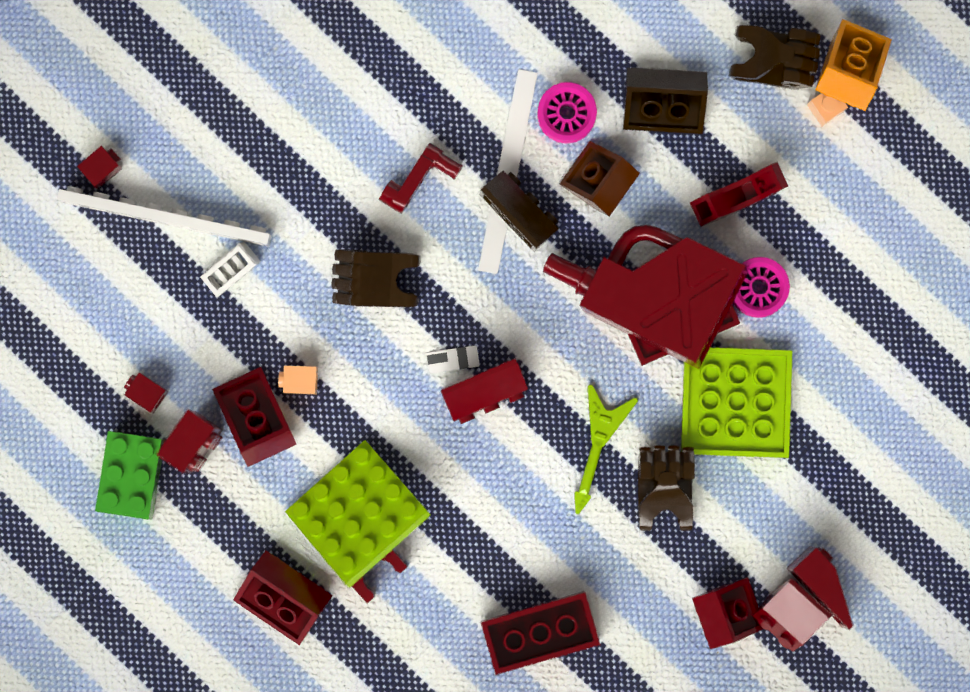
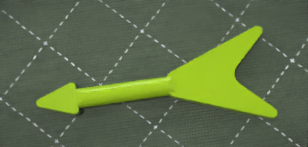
M593 385L588 386L592 446L579 490L574 492L576 514H580L591 499V496L588 494L602 447L608 442L638 402L636 398L609 411L604 408Z

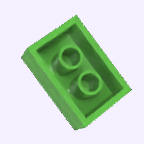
M108 431L95 512L147 520L153 519L162 458L157 456L156 453L165 440Z

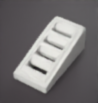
M242 242L200 278L214 295L219 297L261 261L245 242ZM240 252L249 264L246 265L237 254ZM231 259L240 268L239 272L230 264L229 261ZM222 266H223V267L228 271V273L232 276V278H231L230 280H229L228 277L224 274V272L220 269ZM216 273L224 283L222 287L212 277V274Z

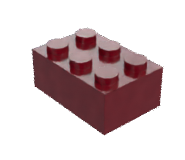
M187 409L156 455L182 473L192 474L193 472H199L207 461L204 456L208 450H215L223 437L220 436V433L223 430L198 412Z

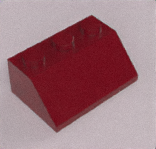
M515 358L440 391L453 421L459 420L460 424L475 419L474 413L484 409L485 414L500 408L499 402L509 399V402L512 403L524 398L523 392L527 391L528 388Z
M265 550L250 570L233 601L300 646L333 595Z

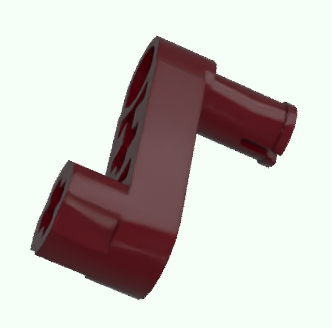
M429 143L403 185L401 186L390 180L383 190L379 201L402 214L431 168L435 167L455 180L463 165L444 155L443 150Z

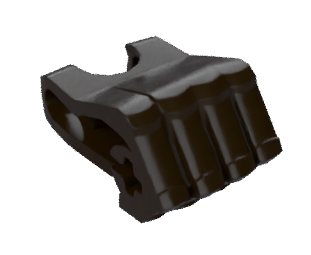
M739 25L735 28L734 35L741 42L752 44L755 48V54L744 64L731 65L729 77L737 81L794 90L813 87L814 76L810 74L817 72L818 62L812 60L819 58L820 48L814 46L819 45L820 34L796 28L788 30V34L768 31L759 26Z
M355 249L335 250V260L339 261V264H333L332 273L333 275H339V277L332 278L331 282L332 289H338V292H333V303L367 307H416L419 305L418 296L413 293L402 292L396 284V278L402 269L418 267L421 264L420 255L402 252H368Z
M662 445L654 446L653 452H651L650 447L639 448L638 520L640 531H651L653 519L662 510H670L678 517L681 531L692 530V479H695L693 447H683L682 452H680L679 446L676 445L668 446V452H665V446Z

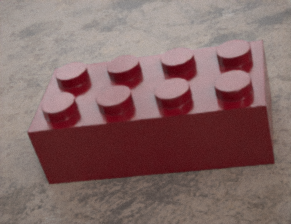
M585 591L480 621L495 675L600 645Z

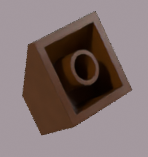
M589 141L560 182V185L592 208L610 217L640 173L623 157Z

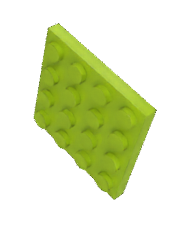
M710 347L700 369L684 362L681 452L683 447H693L694 455L789 458L792 351Z
M366 440L285 511L349 588L431 515Z

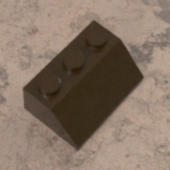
M627 68L623 130L703 134L708 95L707 72Z
M502 171L480 189L479 195L535 253L558 231L556 226L558 221L549 211L543 213L537 205L540 202L530 191L525 194L519 187L521 182L512 172L507 175Z

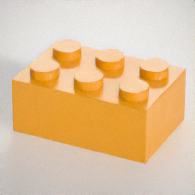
M842 19L831 40L815 90L865 111L877 90L892 39Z

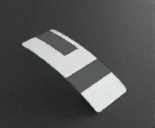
M477 346L427 353L430 374L479 367L480 365Z

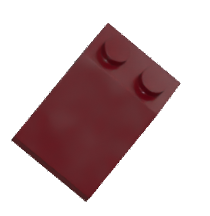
M261 367L212 389L247 467L297 445Z
M809 546L786 569L819 604L832 614L833 619L842 628L850 630L853 624L836 568L831 563L834 559L823 547Z

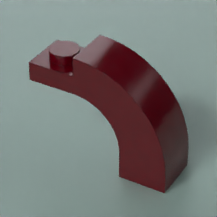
M778 162L735 183L709 192L690 202V205L700 227L765 200L787 188L788 184Z

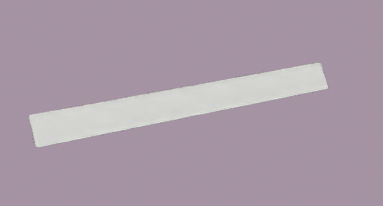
M518 70L497 175L504 171L507 175L512 172L517 177L538 75L535 72ZM491 207L478 270L498 274L507 224Z

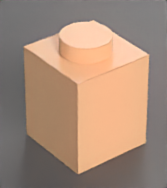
M823 93L807 104L821 126H824L848 108L845 102L826 96Z
M284 366V372L279 371L278 386L283 388V393L317 395L318 368L311 366Z

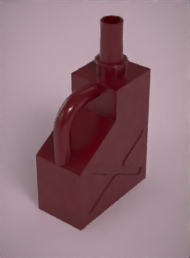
M648 224L634 226L625 231L615 243L608 259L604 257L597 270L591 268V266L583 268L554 253L550 254L543 268L544 273L575 288V294L583 296L579 306L584 313L697 369H700L748 274L746 265L688 237L682 239L664 229ZM639 241H651L667 249L634 271L622 266L630 249Z

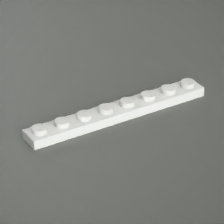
M70 186L67 187V191L59 189L57 196L58 201L70 205L267 247L270 246L272 236L266 233V228L251 225L250 230L240 228V223L224 220V224L213 222L214 217L198 214V218L188 217L187 211L172 209V212L169 213L161 211L162 206L146 203L145 207L135 205V200L120 197L119 202L109 200L110 195L94 192L93 196L83 194V189Z

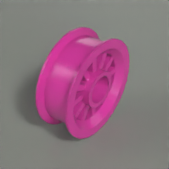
M563 82L550 87L543 94L538 105L537 117L542 131L550 139L559 143H574L586 137L592 130L596 120L597 108L593 96L586 88L576 83ZM565 94H571L569 101H566ZM559 95L561 96V100H562L561 103H560V101L556 98V97L559 96ZM574 96L579 98L575 103L572 102ZM552 101L557 107L549 105ZM581 102L584 103L585 106L577 108ZM563 107H570L575 115L571 119H564L560 116L559 111ZM547 110L556 113L547 115ZM587 111V116L579 113ZM557 118L554 123H550L549 120ZM577 119L585 121L582 125ZM559 123L562 124L560 130L555 128ZM572 123L578 128L577 130H573ZM565 125H568L569 132H563Z
M754 257L744 261L742 264L746 265L747 275L751 280L745 278L743 283L748 286H741L733 304L739 311L750 317L762 318L774 314L783 306L789 295L790 283L787 273L779 263L766 257ZM755 268H756V277H755V276L753 275V273L751 272V270H752V269H755ZM760 268L766 269L763 276L760 274ZM770 271L773 276L767 279L766 277ZM777 279L778 284H770V282ZM755 281L764 282L767 288L764 294H756L752 289V283ZM777 288H779V292H778V293H776V292L770 290V289H777ZM740 291H748V293L742 296ZM768 295L775 297V301L772 302ZM752 296L750 303H747L745 299ZM762 298H764L765 301L767 302V304H768L767 306H764V307H763V299H762ZM756 299H758L759 307L753 306Z

